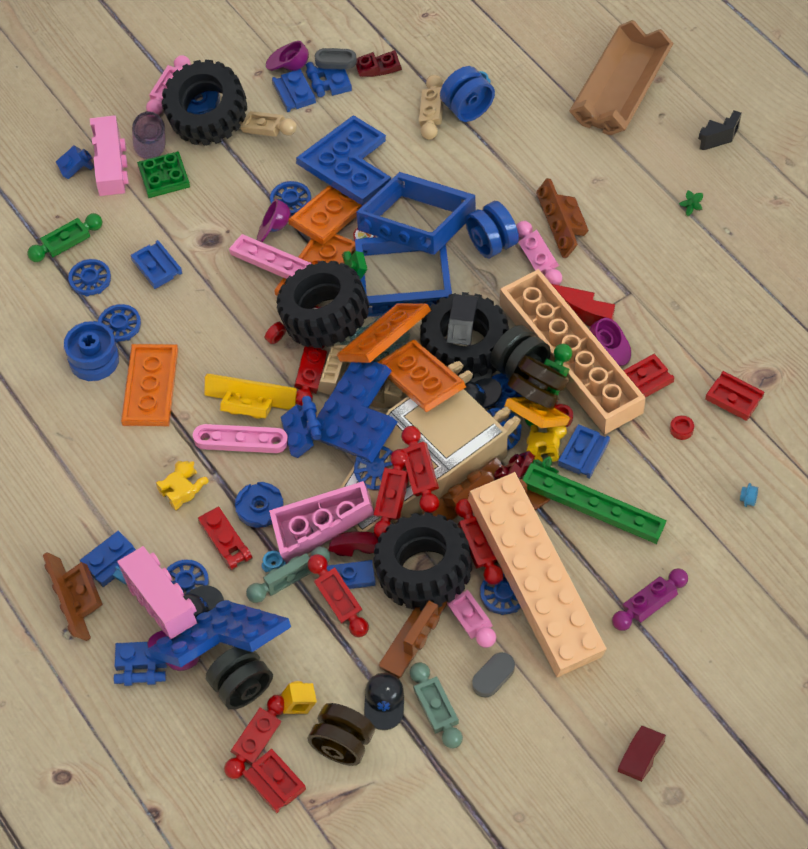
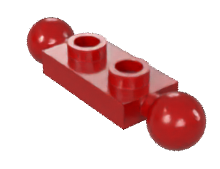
M312 345L311 347L304 346L294 388L300 389L296 394V404L299 406L303 405L302 398L304 396H310L313 401L312 393L316 394L318 391L327 351L322 350L325 346H322V348H313Z
M407 426L403 429L401 437L403 442L409 445V447L402 450L405 451L407 456L405 465L412 492L416 497L422 495L419 502L421 509L424 512L432 513L439 507V499L436 495L432 494V491L439 489L429 449L424 441L418 443L421 438L420 430L415 426Z
M402 449L393 451L390 456L393 469L384 468L373 514L381 518V521H378L374 526V534L377 538H379L382 532H387L386 528L391 524V520L397 521L401 516L409 481L407 471H403V468L406 467L407 455Z
M461 499L455 505L456 514L464 518V520L459 521L458 527L465 533L470 555L476 569L485 567L483 573L485 581L488 584L496 585L502 581L503 571L499 566L494 565L498 561L476 517L473 516L472 507L468 499Z
M320 554L311 556L308 560V569L313 574L320 576L314 580V583L340 623L342 624L348 620L350 622L349 631L353 636H365L369 630V624L364 618L357 616L362 611V608L336 568L334 567L328 571V563L324 556Z
M273 695L269 698L267 711L261 707L258 709L230 752L236 755V758H231L225 763L224 772L227 777L231 779L242 777V772L245 770L244 763L252 765L257 760L282 721L276 718V716L282 715L284 711V699L281 695Z

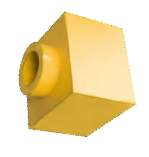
M294 681L289 683L281 693L284 699L283 714H308L317 702L313 683Z

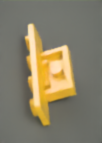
M206 374L204 394L205 396L222 399L220 411L229 412L233 415L243 414L253 418H266L272 407L287 410L293 408L296 405L297 389Z

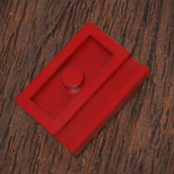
M655 353L623 370L645 398L674 382V376L668 372L667 367Z
M722 371L720 377L717 378L707 392L705 400L747 421L760 400L763 399L765 392Z
M270 749L255 761L247 771L244 770L242 772L243 777L276 814L284 805L287 806L306 790L305 784L273 749Z

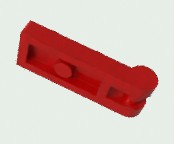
M219 506L198 517L199 524L230 570L238 567L237 564L242 561L247 562L253 559L251 552L244 545ZM238 551V553L234 554L233 556L231 555V553Z

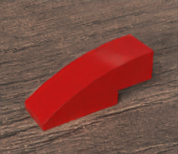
M551 284L585 325L591 327L596 321L603 318L614 320L615 304L594 300V292Z

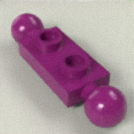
M680 568L673 569L669 573L667 581L659 576L623 603L624 611H618L612 617L614 628L619 631H625L632 625L633 618L641 623L678 595L677 588H682L688 583L686 571Z

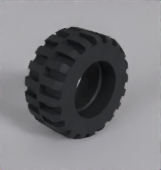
M206 59L205 62L196 60L193 61L194 64L188 65L187 63L183 65V69L180 71L177 69L172 74L173 78L167 80L165 84L167 88H164L162 92V107L172 129L184 141L190 140L191 144L199 145V142H202L203 146L210 145V142L220 143L222 142L221 139L225 137L228 139L233 136L232 132L234 130L238 131L241 127L239 122H243L246 117L247 98L239 78L230 67H225L219 61L214 64L213 60ZM206 91H216L223 94L219 105L212 111L205 114L187 112L189 103L198 94Z
M319 261L318 264L313 265L311 263L302 270L298 269L295 271V275L289 276L286 279L285 285L282 284L276 300L277 311L288 335L296 343L306 347H311L312 345L313 348H322V346L332 347L337 342L342 343L346 341L345 338L352 337L356 334L357 328L360 329L363 326L364 319L367 318L369 312V300L357 272L348 265L339 264L336 261H330L329 263ZM333 300L332 302L321 308L313 309L316 305L324 301Z
M462 292V295L478 297L473 330L482 334L484 339L473 345L460 346L447 343V339H445L448 335L454 294H450L446 299L442 297L437 300L436 305L432 304L430 306L431 311L422 318V324L420 325L421 345L447 367L456 361L461 362L463 368L456 374L457 376L469 370L473 374L471 378L473 379L474 373L479 372L480 376H484L489 368L493 370L492 374L495 373L497 370L491 364V353L501 336L509 330L508 319L503 314L500 306L497 304L494 306V301L489 298L483 299L480 294L469 295V292Z
M425 512L424 515L414 513L411 514V517L399 518L396 524L391 523L386 528L387 532H382L379 536L378 543L374 548L375 556L373 557L380 586L388 598H393L394 603L400 606L405 604L406 608L415 610V607H420V610H423L428 601L441 607L443 606L442 603L446 601L448 603L455 599L456 594L460 595L464 591V584L467 585L471 578L472 561L468 540L464 531L458 527L457 523L451 519L447 521L445 516L439 514L433 516V513ZM421 552H435L444 556L438 564L426 570L415 571L403 567V564L410 557Z

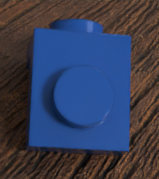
M75 145L56 161L63 177L70 179L83 166L90 170L94 168L91 154L87 150H81Z

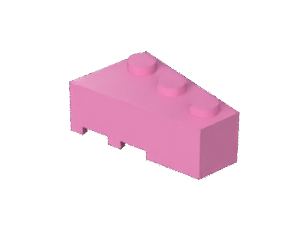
M116 115L90 118V125L94 136L92 137V145H94V167L99 196L125 193V184H129L128 173L124 171V168L128 167L126 154L123 155V151H126L125 138L121 139Z

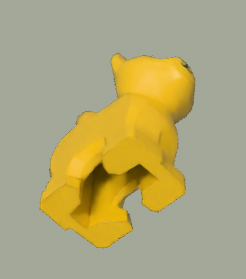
M531 425V431L526 439L528 446L526 451H530L535 456L534 460L543 462L541 455L548 454V457L551 456L552 462L558 461L560 439L567 434L566 426L548 427L547 432L544 433L539 432L536 425Z
M194 461L176 462L175 471L170 473L163 481L156 482L159 493L163 497H168L169 503L174 510L179 509L183 503L191 501L195 494L209 482L207 477L199 478L194 484L187 480L197 473L194 469Z

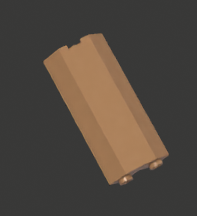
M634 20L619 25L569 112L582 126L587 128L594 126L603 129L602 133L613 135L625 131L674 43L662 29L645 34Z

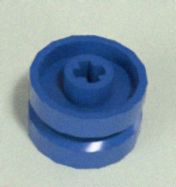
M465 66L454 71L446 79L440 91L442 102L463 122L473 121L488 110L495 97L494 87L472 66Z
M494 200L485 205L482 210L477 209L466 216L465 223L469 237L479 253L485 258L490 259L499 254L502 249L507 250L518 243L519 235L516 224L509 211L499 201Z
M89 321L75 325L68 331L64 339V350L74 375L86 381H99L110 376L116 370L119 364V352L114 334L104 323Z

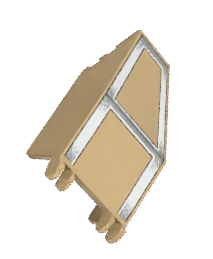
M456 361L448 365V368L455 374H458L462 370L463 364ZM466 370V372L458 377L466 384L473 377V374ZM464 389L428 412H425L407 396L389 409L386 414L393 417L398 423L383 446L392 451L409 447L402 440V431L407 426L417 427L421 433L418 443L423 441L427 443L439 489L432 491V494L440 499L448 493L451 487L463 482L470 473L479 470L494 458H498L500 462L504 460L507 456V438L518 427L521 420L514 416L504 426L500 425L509 416L510 409L504 407L492 417ZM380 450L379 458L381 459L387 451ZM389 455V456L386 458V460L384 461L385 463L391 462V461H390V456H391V455ZM360 462L359 469L365 468L367 465ZM354 466L340 488L359 483L354 474ZM361 472V473H359L361 479H362L368 472ZM372 476L366 480V484L371 485ZM377 477L375 486H380L381 481ZM410 480L408 481L400 518L411 517V514L423 512L419 504L422 495L418 497L413 495ZM367 488L375 510L379 489L370 490ZM372 515L353 526L356 531L374 532V526L378 521H381V518ZM391 520L390 523H395V522H398V521H396V520Z

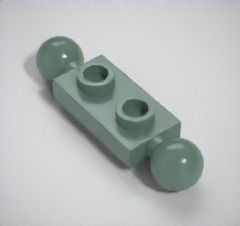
M316 547L311 552V556L315 554L324 556L327 563L330 560V552L325 547ZM308 554L296 556L281 568L271 570L263 577V584H251L246 591L249 601L260 603L265 599L267 592L272 596L311 574L312 572L308 569V560L310 558Z
M422 662L415 663L410 669V677L413 681L420 684L413 686V689L434 733L443 731L442 742L446 747L451 749L459 747L463 741V735L459 729L453 727L459 724V719L438 677L429 679V667Z

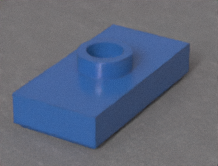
M372 560L327 566L328 571L334 567L336 568L349 589L375 586Z

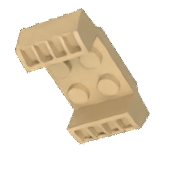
M334 344L331 347L319 383L318 392L331 395L337 383L348 369L351 362H340L337 356L338 352L347 345ZM387 378L370 406L379 408L393 407L405 399L407 395Z

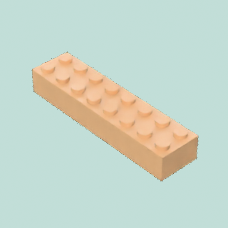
M539 269L500 289L501 308L516 326H525L535 334V337H539L550 346L549 360L554 362V349L557 345L564 343L571 347L572 357L563 364L564 367L570 369L567 374V378L570 381L566 388L604 435L644 413L645 396Z
M511 473L471 490L468 501L556 677L558 678L602 658L607 648L516 473Z

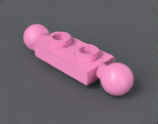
M184 55L176 57L174 67L168 65L149 94L150 101L146 105V110L150 115L158 116L162 113V92L164 88H167L165 84L169 78H173L172 74L177 69L180 71L183 69L182 66L187 63L191 65L188 57Z
M520 221L516 225L519 238H522L518 243L535 271L539 269L551 284L560 285L562 274L559 270L555 269L559 264L537 230L533 232V227L529 222Z
M468 590L460 595L456 594L454 600L449 603L447 602L449 609L470 639L476 637L478 645L484 648L494 645L496 633L491 629L493 625Z

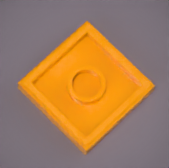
M525 397L507 398L504 405L540 428L566 426L570 419L569 416L555 408H546Z

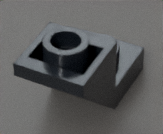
M733 110L730 118L726 117L723 124L709 120L706 128L702 127L698 139L701 140L700 149L707 150L731 143L739 129L742 113Z
M454 294L449 318L447 343L471 345L478 297Z

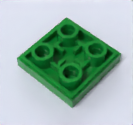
M179 151L137 162L148 199L190 188V182Z

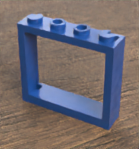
M399 172L357 211L358 230L435 255L466 224V216L476 210L475 195ZM401 196L452 212L432 233L381 217Z
M380 237L355 239L356 251L363 252L364 256L420 251ZM446 244L439 250L444 290L367 296L369 306H372L368 308L367 317L383 316L397 303L428 304L430 307L432 304L436 305L437 300L442 297L448 298L452 294ZM364 274V276L361 278V282L366 292V281Z

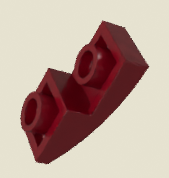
M396 50L377 57L374 52L357 58L356 67L360 77L381 76L402 70Z
M530 451L515 454L510 458L508 465H502L495 471L494 479H500L514 472L519 479L528 470L535 456Z
M354 531L341 533L332 538L328 551L334 552L339 556L350 557L353 556L355 549L361 550L366 554L374 553L375 545L378 543V538L374 532Z
M642 725L626 750L618 767V772L642 782L653 767L654 757L665 743L666 735Z

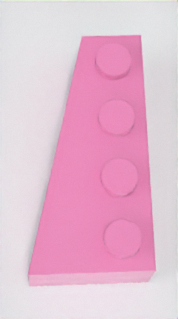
M364 481L269 510L281 557L288 564L292 558L312 551L314 548L321 546L372 516L374 508Z
M142 546L117 561L130 593L133 596L136 595L140 605L145 606L148 614L154 617L159 627L170 639L197 624L194 616L197 610L189 598L187 600L183 598L184 593L178 583L173 584L171 582V575L165 567L163 569L159 567L160 562L153 552L149 554L145 547Z

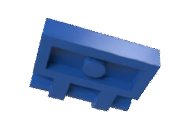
M313 62L306 64L307 76L311 79L312 89L317 93L318 97H323L325 91L330 90L332 96L352 91V85L345 69L317 68Z
M310 396L302 398V406L296 404L281 416L283 428L288 437L290 454L296 458L314 446L313 440L322 438L320 432L322 426L316 418V405L312 402Z
M148 642L115 643L116 671H125L121 674H114V684L133 686V683L147 682L148 685H156V682L166 681V671L157 672V668H167L166 662L151 658ZM148 669L147 672L134 673V670Z

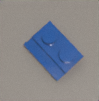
M301 69L282 74L277 79L275 77L272 78L273 85L287 112H290V109L293 108L299 109L316 103V98Z
M159 240L155 241L156 244L152 246L149 244L131 254V260L154 289L174 279L175 275L182 274L181 267Z
M578 424L558 460V466L579 475L581 473L587 475V478L590 479L610 442V437H604L599 432Z
M117 531L80 559V563L87 564L91 576L102 587H105L115 579L112 575L116 571L114 567H119L117 561L136 549Z

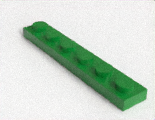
M533 463L530 464L523 478L528 490L654 544L658 543L667 522L665 519Z

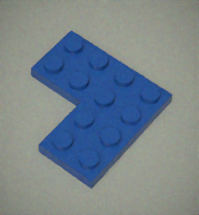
M354 115L296 157L297 165L362 206L391 180L389 175L363 160L364 157L386 141V135Z
M374 361L370 363L351 362L316 417L322 426L320 431L322 438L317 441L373 463L398 423L393 417L369 408L392 370L386 365Z
M224 600L217 603L216 607L212 610L199 614L196 617L197 624L172 639L168 636L158 639L156 644L148 648L151 658L183 667L219 643L253 652L291 628L289 618Z

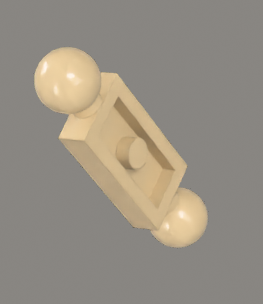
M438 75L429 76L426 80L428 89L422 90L419 123L421 135L427 140L434 139L437 136L438 129L436 125L442 124L444 103L440 99V91L443 81Z
M250 111L245 120L239 122L241 125L239 129L243 133L277 137L280 131L284 135L289 136L294 134L297 129L296 122L293 119L285 118L279 114Z

